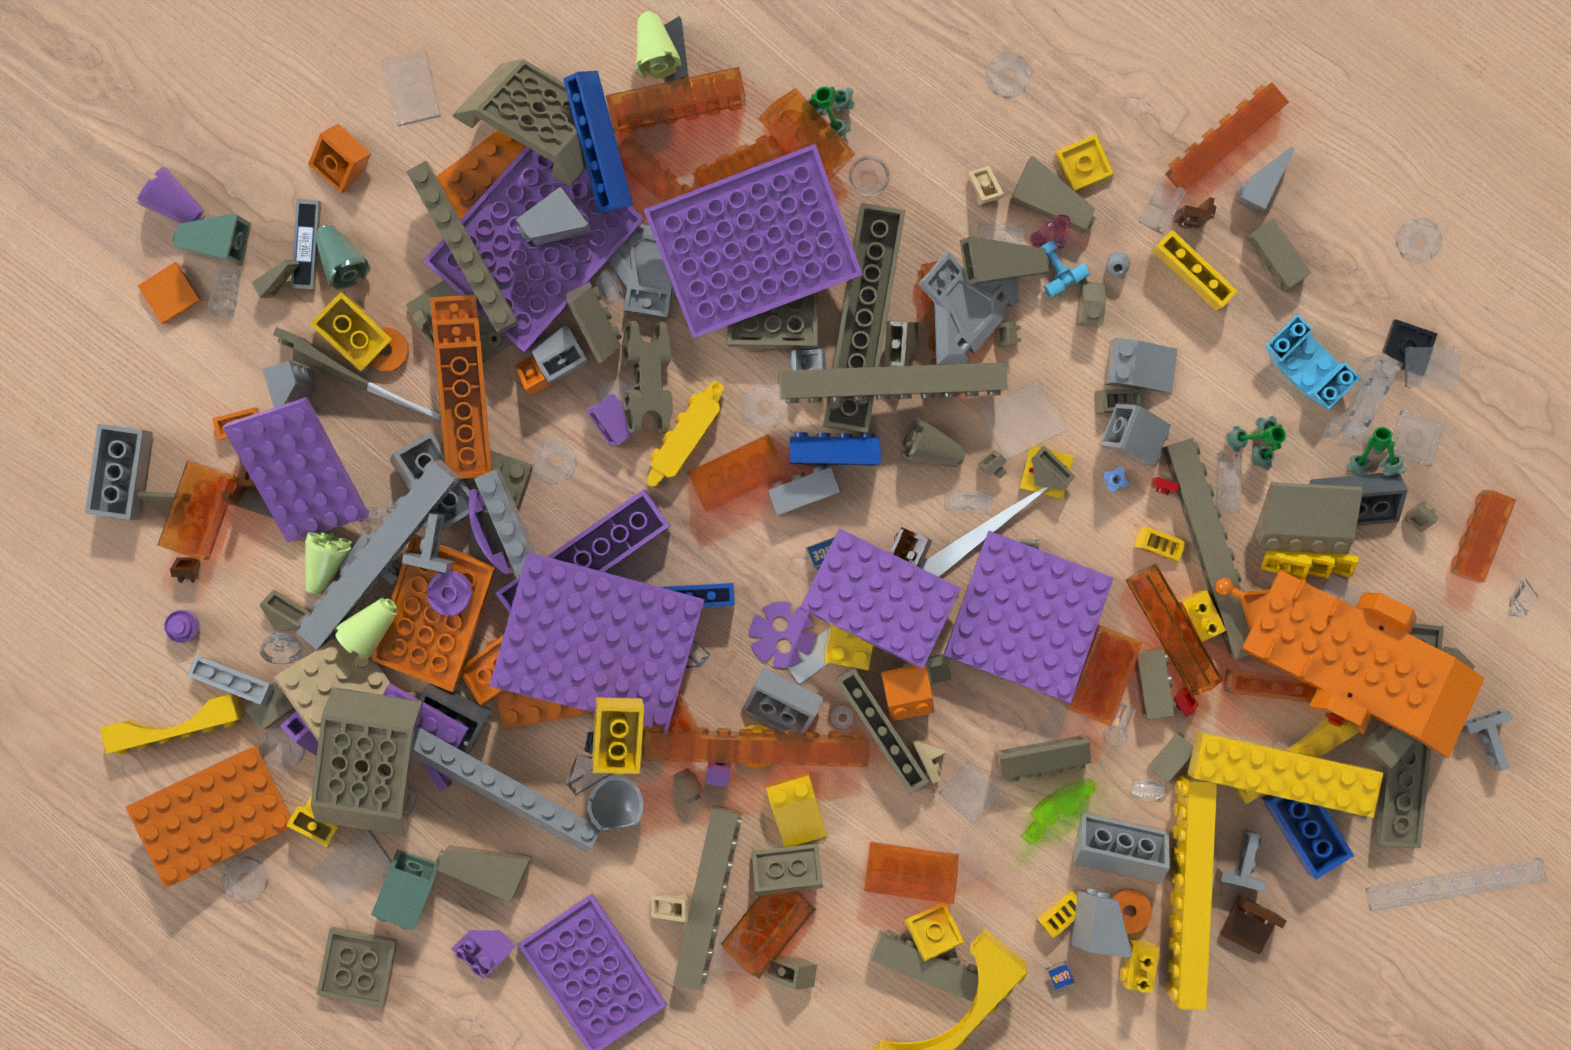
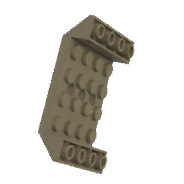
M524 59L500 64L453 114L455 119L470 128H473L480 120H483L552 161L554 166L551 176L570 187L587 168L565 84ZM552 96L555 99L552 100L548 99L547 97ZM541 109L543 110V112H537L535 110ZM528 121V122H530L532 125H526V124H524L523 122Z
M335 687L331 689L321 718L311 797V808L315 822L406 835L408 812H404L415 727L421 721L423 701ZM336 757H342L345 760L346 765L344 768L336 766ZM363 760L368 764L367 772H362L358 769V761ZM381 764L390 766V775L381 773Z

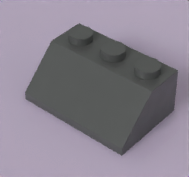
M429 684L424 689L419 700L469 728L460 746L457 748L469 755L483 732L492 711L482 706L480 707V705L455 692Z

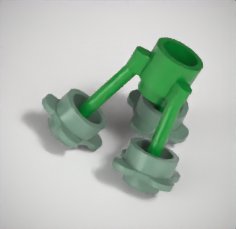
M823 86L818 88L807 102H803L802 110L806 111L810 121H816L817 117L828 113L831 122L828 124V131L825 133L827 139L832 138L837 142H841L845 139L846 133L851 130L849 124H844L842 120L835 119L831 108L833 106L836 112L846 108L852 109L854 107V102L852 101L853 90L849 87L835 90L834 87L828 88Z
M1270 416L1268 419L1258 418L1255 422L1258 426V432L1247 435L1245 430L1240 429L1239 426H1234L1233 431L1226 435L1228 444L1232 446V451L1239 452L1240 447H1245L1250 439H1262L1265 444L1272 447L1255 446L1253 448L1254 457L1251 458V462L1255 466H1263L1266 470L1271 469V462L1275 458L1274 451L1281 449L1280 443H1283L1286 439L1285 430L1281 424L1278 425L1277 419L1274 416Z
M1386 427L1376 428L1372 436L1366 438L1367 447L1363 454L1351 456L1349 459L1350 463L1346 465V469L1353 474L1366 476L1368 474L1367 470L1371 468L1370 461L1367 458L1370 450L1373 448L1375 454H1382L1383 450L1387 448L1389 449V456L1385 457L1380 463V466L1384 469L1383 475H1397L1406 471V467L1402 464L1404 462L1403 459L1398 455H1394L1395 442L1392 440V431Z

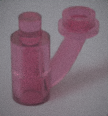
M1067 215L1056 216L1054 220L1046 223L1038 232L1032 233L1030 242L1034 247L1040 248L1047 241L1046 235L1054 230L1053 240L1058 249H1063L1069 241L1070 218Z

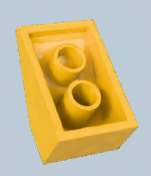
M341 291L310 323L319 334L360 372L392 340L345 291Z
M809 772L766 784V791L784 847H792L828 836Z

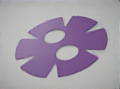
M775 602L763 607L768 620L756 614L749 630L750 637L762 638L751 644L754 653L764 663L774 653L773 667L787 668L797 665L801 662V659L796 649L805 655H809L814 645L815 633L802 632V630L813 626L811 618L800 607L790 616L791 603ZM777 616H783L788 621L787 629L782 632L776 631L772 626V622ZM787 638L791 641L792 648L788 653L783 654L777 650L776 644L779 639Z

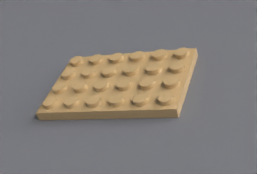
M337 638L274 677L276 683L317 741H319L322 713L333 687L383 695L386 687L390 684V681L378 664L371 660L372 656L367 660L357 658L359 654L355 651L349 653ZM342 757L335 758L336 766L344 768L346 765L345 760ZM363 760L358 761V769L362 772H367L368 764ZM381 764V766H380V771H381L382 769H384L385 767H387L388 765H387V764Z

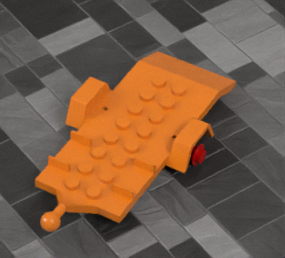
M1282 570L1278 571L1270 589L1244 592L1234 587L1232 581L1228 578H1221L1216 582L1215 589L1219 595H1231L1241 602L1250 629L1241 650L1317 688L1309 707L1330 711L1331 713L1325 714L1330 724L1341 727V725L1348 724L1344 720L1346 719L1357 725L1359 732L1364 734L1371 718L1374 717L1419 740L1436 753L1446 758L1450 757L1485 678L1456 657L1410 635L1417 620L1413 608L1382 593H1362L1356 607L1342 601V597L1336 598L1306 583V579L1300 580Z

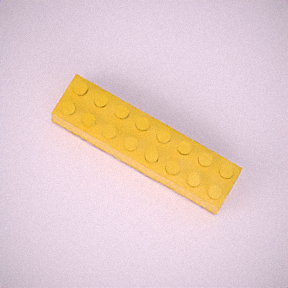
M1198 730L1187 774L1199 780L1374 818L1383 777L1382 772L1374 769Z

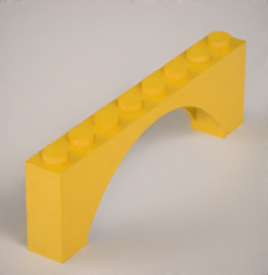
M985 928L970 946V953L975 956L979 980L973 1003L964 1017L954 1027L934 1038L916 1042H892L882 1038L872 1050H954L957 1046L961 1047L967 1041L969 1033L972 1030L976 1031L979 1029L986 1015H992L998 1007L997 1004L1002 999L1005 1000L1010 996L1013 991L1012 988L1017 983L1020 984L1025 980L1028 975L1027 962Z

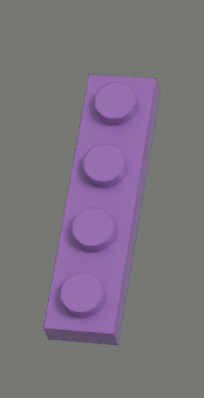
M391 683L383 693L386 696L420 701ZM423 702L421 721L417 726L458 748L469 728Z

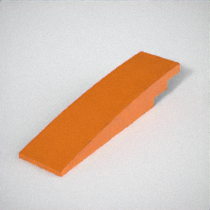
M476 295L430 297L445 464L461 477L460 479L476 478L492 471Z

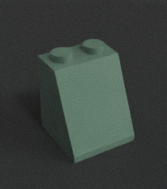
M236 214L180 223L173 233V246L189 254L241 266L252 223Z
M397 849L371 916L376 917L380 921L395 923L403 929L415 930L433 885L439 863Z

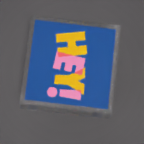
M1067 961L1045 968L1054 991L1075 984Z

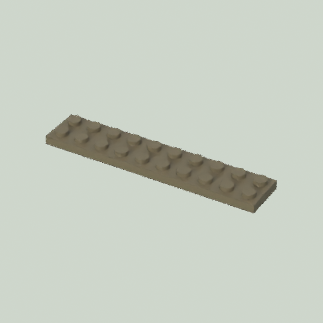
M1415 623L1410 635L1441 650L1444 626ZM1417 739L1392 769L1383 766L1375 844L1421 848L1431 749Z

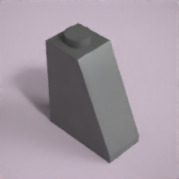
M680 16L664 25L681 59V67L679 65L676 67L677 72L663 78L670 91L674 88L675 90L681 89L687 84L686 81L689 80L684 32Z

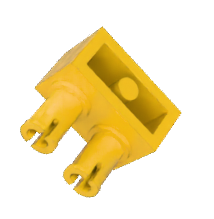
M1201 589L1177 601L1179 607H1177L1182 619L1187 620L1189 625L1187 630L1192 639L1204 642L1226 631L1207 590Z
M311 795L305 806H297L286 826L329 848L340 827L334 824L315 822L311 808Z
M1129 939L1132 957H1123L1125 965L1120 970V981H1122L1126 989L1137 990L1142 993H1153L1160 948L1155 943Z

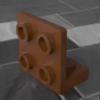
M1239 895L1220 931V935L1257 954H1261L1275 925L1283 929L1287 920L1279 914Z

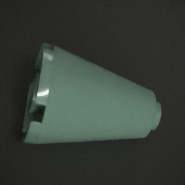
M321 226L315 234V239L330 287L332 285L334 289H345L357 284L355 279L360 276L364 279L370 271L368 261L334 226Z

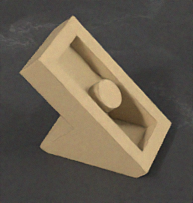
M990 166L968 172L969 180L976 192L978 206L1004 198V193Z
M918 739L912 740L932 783L940 781L941 779L938 774L942 773L937 761L932 762V759L946 753L947 750Z
M685 893L675 896L664 894L651 895V917L688 922L687 895Z

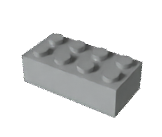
M98 424L85 509L86 514L140 520L143 500L137 496V492H144L153 432Z

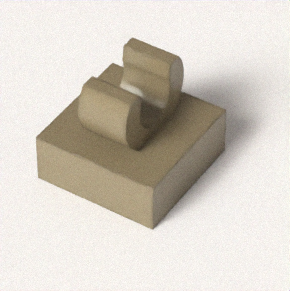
M1016 322L999 324L995 329L996 347H1006L1021 342V338H1017L1016 332L1021 327L1016 325Z
M995 450L978 463L981 470L989 476L994 474L1001 478L1007 473L1002 467L1007 462L1006 459Z
M1424 501L1408 511L1404 517L1420 532L1434 525L1439 518L1435 515L1434 509L1429 510L1425 506L1426 502Z

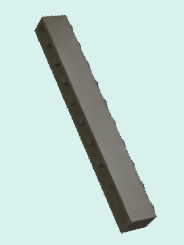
M1007 362L785 370L778 372L780 400H785L786 404L799 403V399H808V403L822 402V398H831V402H842L844 397H853V401H866L867 396H876V400H889L890 395H898V399H912V395L920 394L921 398H934V394L942 393L943 398L957 397L956 393H965V397L979 396V392H987V396L1001 395V391L1008 390Z
M1191 438L1162 447L1172 480L1179 484L1177 495L1210 598L1226 631L1222 632L1229 658L1237 660L1250 656L1249 653L1241 650L1250 629L1240 600L1231 595H1219L1215 589V584L1219 579L1228 578L1232 581L1234 587L1241 590L1239 584L1241 576L1239 571L1234 568L1232 562L1235 559L1234 554L1226 543V539H1228L1227 532L1224 527H1221L1219 521L1221 513L1218 506L1214 505L1212 499L1214 491L1212 486L1207 483L1205 477L1207 476V469L1204 463L1200 462L1199 445Z

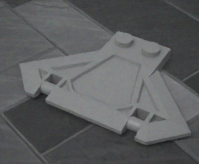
M641 224L629 237L628 243L625 242L608 262L627 287L624 312L668 318L671 298L675 290L650 225Z
M950 252L945 253L918 283L934 302L937 365L966 364L968 362L967 351L970 350L972 353H975L1007 316L1006 305L1009 304L1014 307L1018 303L1017 278L967 285L964 268ZM959 341L962 342L960 347L957 344Z

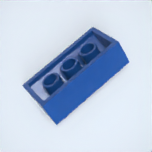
M795 432V436H790L789 464L879 466L881 464L880 438H875V434H861V438H852L853 434L839 433V437H830V433H817V437H808V433Z

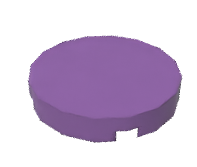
M457 571L437 574L431 579L427 588L429 604L441 615H458L466 610L472 601L473 591L471 583L466 576Z

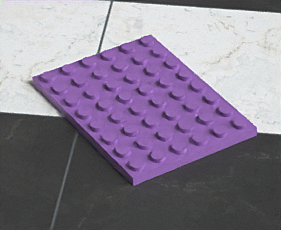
M816 144L644 209L693 339L863 275Z
M528 147L518 155L461 219L520 323L503 334L524 353L568 306L565 293L590 282L645 221L631 206L619 211L599 214L587 168L570 187L551 176L554 166L552 161ZM561 187L592 230V232L586 235L535 245L532 240L527 243L517 230V227L520 225L516 219ZM443 238L423 262L460 295H474L473 289ZM476 296L477 310L489 320Z
M527 551L489 686L594 713L596 697L642 699L644 704L643 725L668 731L704 599Z

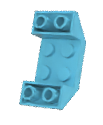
M1296 314L1265 345V348L1273 364L1306 397L1329 410L1360 377L1346 362L1339 364L1310 335L1313 329Z

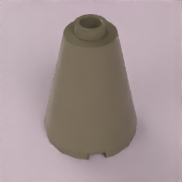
M918 417L916 418L917 423L912 422L902 443L906 448L905 452L901 451V459L956 467L958 464L961 465L963 463L966 453L963 446Z

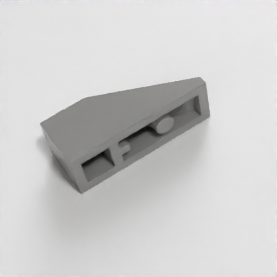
M1290 147L1248 180L1242 181L1236 190L1238 197L1235 202L1258 213L1265 210L1295 148Z

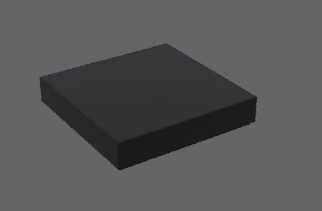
M1395 319L1392 321L1379 362L1418 376H1423L1437 333Z

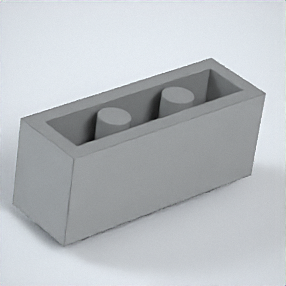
M825 465L812 469L813 474L805 476L803 472L792 476L793 481L784 484L782 480L771 484L772 489L768 490L777 516L840 493L831 467L826 468Z

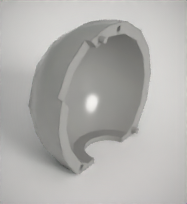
M610 776L602 779L593 788L588 798L587 811L591 822L601 831L635 826L639 823L644 813V799L641 790L633 781L623 776Z

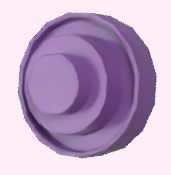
M177 610L166 618L164 630L172 641L185 643L197 636L199 621L193 612Z

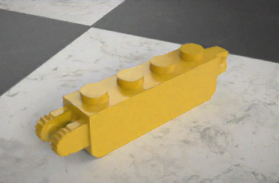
M713 380L703 392L700 391L698 395L694 393L687 403L690 407L685 413L681 411L675 420L677 425L674 430L671 431L669 429L662 439L665 443L661 449L656 448L649 458L652 460L650 465L653 467L648 474L649 476H647L646 482L649 486L658 487L665 476L668 478L677 476L721 412L718 402L725 390L723 385Z

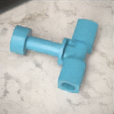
M1054 240L1040 247L1045 249L1047 257L1057 272L1054 275L1056 280L1044 286L1050 299L1063 292L1065 287L1074 282L1076 284L1091 275L1084 263L1073 270L1070 267L1064 268L1054 251L1058 248Z

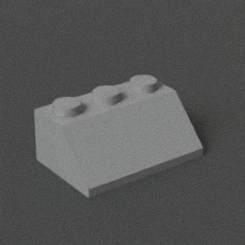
M287 361L263 368L274 408L305 397L309 400L315 390L313 385L315 383V376L308 367Z
M763 667L741 711L801 741L815 718L823 697Z

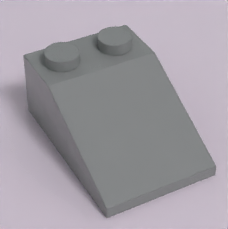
M1114 338L1110 341L1105 385L1172 393L1177 349L1139 340Z

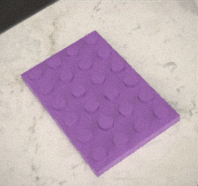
M307 397L226 423L223 426L226 435L287 543L304 538L309 532L317 534L368 517L369 512Z
M839 528L800 609L923 669L961 588Z
M593 893L517 944L588 1050H602L667 1005Z

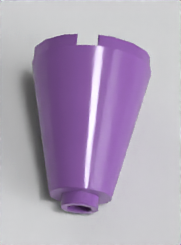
M161 167L155 173L158 176L157 178H154L152 181L148 180L137 198L139 200L137 203L179 223L205 218L203 215L204 209L165 167Z

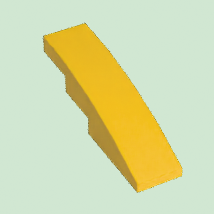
M1273 550L1266 551L1260 569L1274 573L1282 570L1300 579H1306L1307 574L1329 579L1331 573L1352 578L1359 556Z

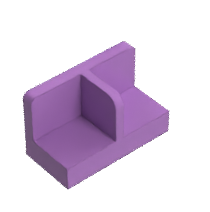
M610 394L600 403L591 405L585 410L610 447L620 445L634 434L629 433L623 406L614 394Z

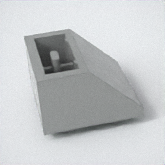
M568 324L536 341L530 347L538 366L551 385L590 363Z

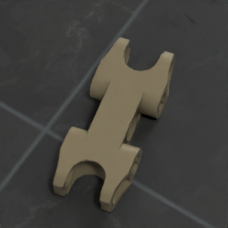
M637 321L626 322L622 342V360L625 365H633V390H625L623 396V411L629 433L640 432L642 417L647 412L654 418L657 433H667L670 427L673 403L671 392L669 390H662L661 366H668L671 361V342L666 323H655L652 339L650 342H646L640 336Z

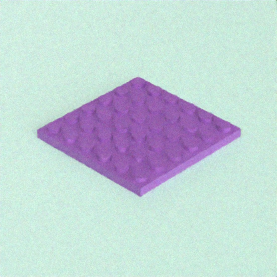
M988 530L943 656L1070 704L1113 577Z

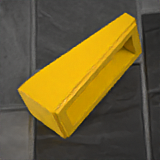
M1141 526L1134 547L1175 562H1180L1186 541L1153 528ZM1156 537H1158L1155 548H1153ZM1165 540H1167L1164 551H1161ZM1173 542H1174V543H1176V544H1175L1173 553H1172V555H1171V554H1169V553H1170L1172 544H1173Z
M1072 890L1038 917L1040 923L1053 939L1075 920L1076 910L1074 911L1068 904V901L1072 900L1077 906V896ZM1065 906L1071 914L1067 916L1061 908ZM1057 912H1058V913L1062 916V918H1063V920H1062L1061 922H1060V921L1058 920V918L1055 916V914H1056ZM1050 918L1057 924L1055 927L1049 923L1048 920Z

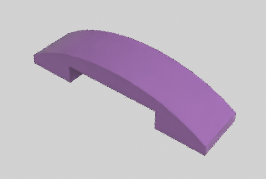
M479 489L470 490V523L481 550L504 574L513 573L505 551L495 553L479 513L486 511L487 508Z

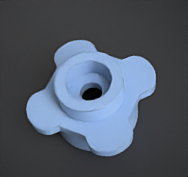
M1117 467L1114 471H1106L1103 474V478L1108 485L1107 489L1110 492H1115L1120 487L1126 488L1129 485V481L1124 476V468Z

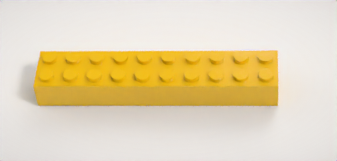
M1179 775V781L1176 780L1175 782L1178 803L1174 804V815L1177 816V825L1173 827V837L1176 839V846L1172 849V860L1175 861V868L1171 871V882L1174 883V889L1170 893V905L1173 906L1172 914L1169 915V927L1172 928L1171 937H1168V949L1171 950L1170 959H1167V972L1170 974L1169 981L1166 982V994L1179 1009L1206 1010L1217 783L1195 779L1189 775Z

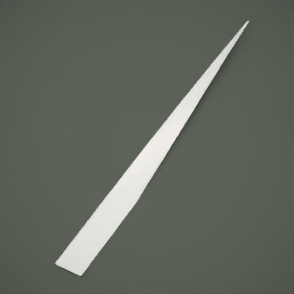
M1049 487L1040 489L954 541L924 561L921 568L939 577L986 538L988 530L992 532L997 530ZM829 628L815 638L809 655H805L798 650L797 653L801 662L792 667H787L799 684L828 664L824 662L823 658Z

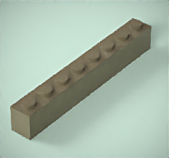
M424 161L406 171L496 332L501 335L519 325L517 317L431 165Z
M717 805L712 807L688 922L673 982L674 985L700 990L701 983H706L708 970H705L704 967L706 961L710 962L713 948H709L710 940H715L718 929L717 926H714L715 917L720 918L723 905L719 904L720 895L725 896L727 883L723 881L725 874H730L732 861L728 860L730 852H735L737 839H734L733 836L735 830H740L742 817H738L739 810Z

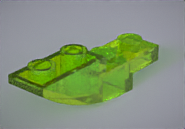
M1087 778L1070 783L1045 797L1029 812L1035 820L1021 834L1022 838L1030 845L1033 842L1037 843L1043 837V831L1048 825L1052 826L1058 820L1060 812L1066 817L1074 815L1081 806L1079 804L1084 798L1088 799L1093 795L1096 790L1094 787L1097 784L1092 779Z

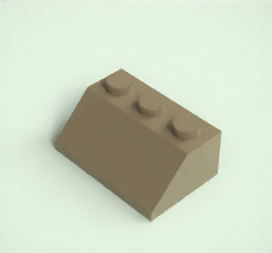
M588 282L565 294L568 305L598 364H600L621 347L619 339L622 336L617 326L612 327L609 321L612 319V316L607 306L602 307L599 300L603 298L597 286L593 288L591 283Z

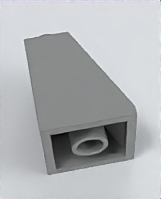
M561 187L516 219L520 225L517 227V230L527 243L532 240L535 245L586 235L592 232L587 221Z
M1116 404L1100 446L1143 465L1155 466L1161 457L1162 446L1169 437L1171 424L1138 405Z
M1087 888V892L1078 891L1071 945L1089 953L1131 958L1132 951L1118 900L1110 898V893L1101 892L1098 889Z

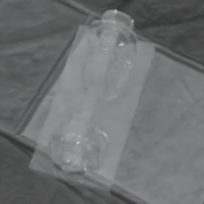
M395 503L386 506V508H367L369 512L368 517L359 520V522H362L363 530L368 532L379 530L382 526L381 520L388 513L392 514L396 509Z

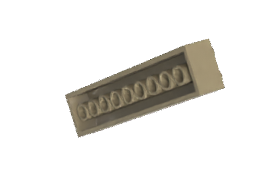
M861 203L853 249L863 275L847 281L833 369L879 367L906 210ZM867 396L866 401H853V397H844L842 402H831V398H828L823 427L867 434L874 396Z

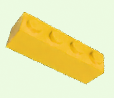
M1173 230L1168 232L1151 250L1215 311L1223 308L1238 292Z

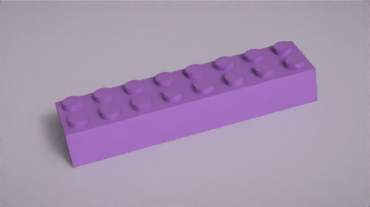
M643 489L547 557L607 572L666 531L671 525L648 492ZM517 578L496 592L509 613L519 582Z

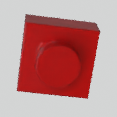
M1154 477L1150 486L1155 487V492L1169 495V492H1177L1179 484L1160 477Z
M1187 686L1180 689L1173 698L1176 702V707L1183 712L1185 717L1192 715L1199 706V703Z

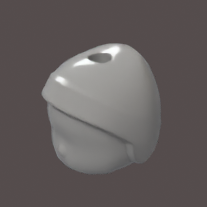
M1122 252L1112 253L1107 260L1108 272L1116 278L1128 272L1130 267L1129 257Z

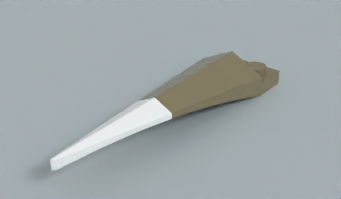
M276 327L273 336L279 338L278 343L293 348V361L441 421V414L405 400L375 385L338 363L305 338Z

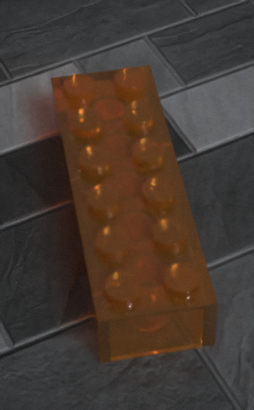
M739 67L606 95L611 122L615 132H620V134H629L633 132V129L641 127L643 130L652 129L655 127V124L660 123L671 125L676 123L678 119L683 118L694 120L699 117L698 115L706 113L708 116L717 115L720 113V110L725 109L736 111L741 109L743 105H746L745 91Z

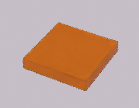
M177 262L172 263L138 285V288L162 324L169 322L202 301Z

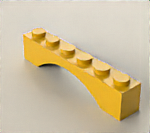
M231 693L209 699L198 713L177 726L166 728L150 727L127 720L101 727L100 732L106 754L115 752V756L129 753V748L136 746L137 750L151 747L150 743L158 741L160 745L173 741L172 737L180 735L181 739L194 736V731L202 729V733L216 730V725L223 724L224 728L237 725V720L244 718L239 696Z
M1325 718L1310 733L1286 750L1321 757L1359 733L1357 725L1346 719L1344 720L1348 723L1347 725L1337 727L1330 724L1328 718ZM1231 787L1238 799L1245 804L1250 803L1263 794Z

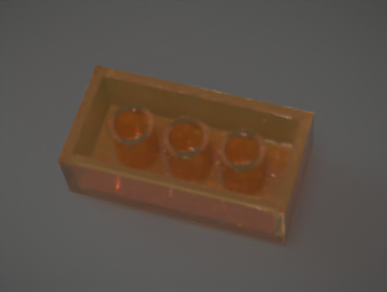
M1097 625L1073 699L1070 704L1065 703L1064 707L1111 726L1144 642Z

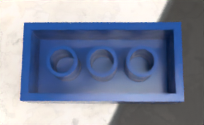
M1266 795L1261 798L1305 871L1314 879H1318L1354 857V854L1325 807L1272 795Z

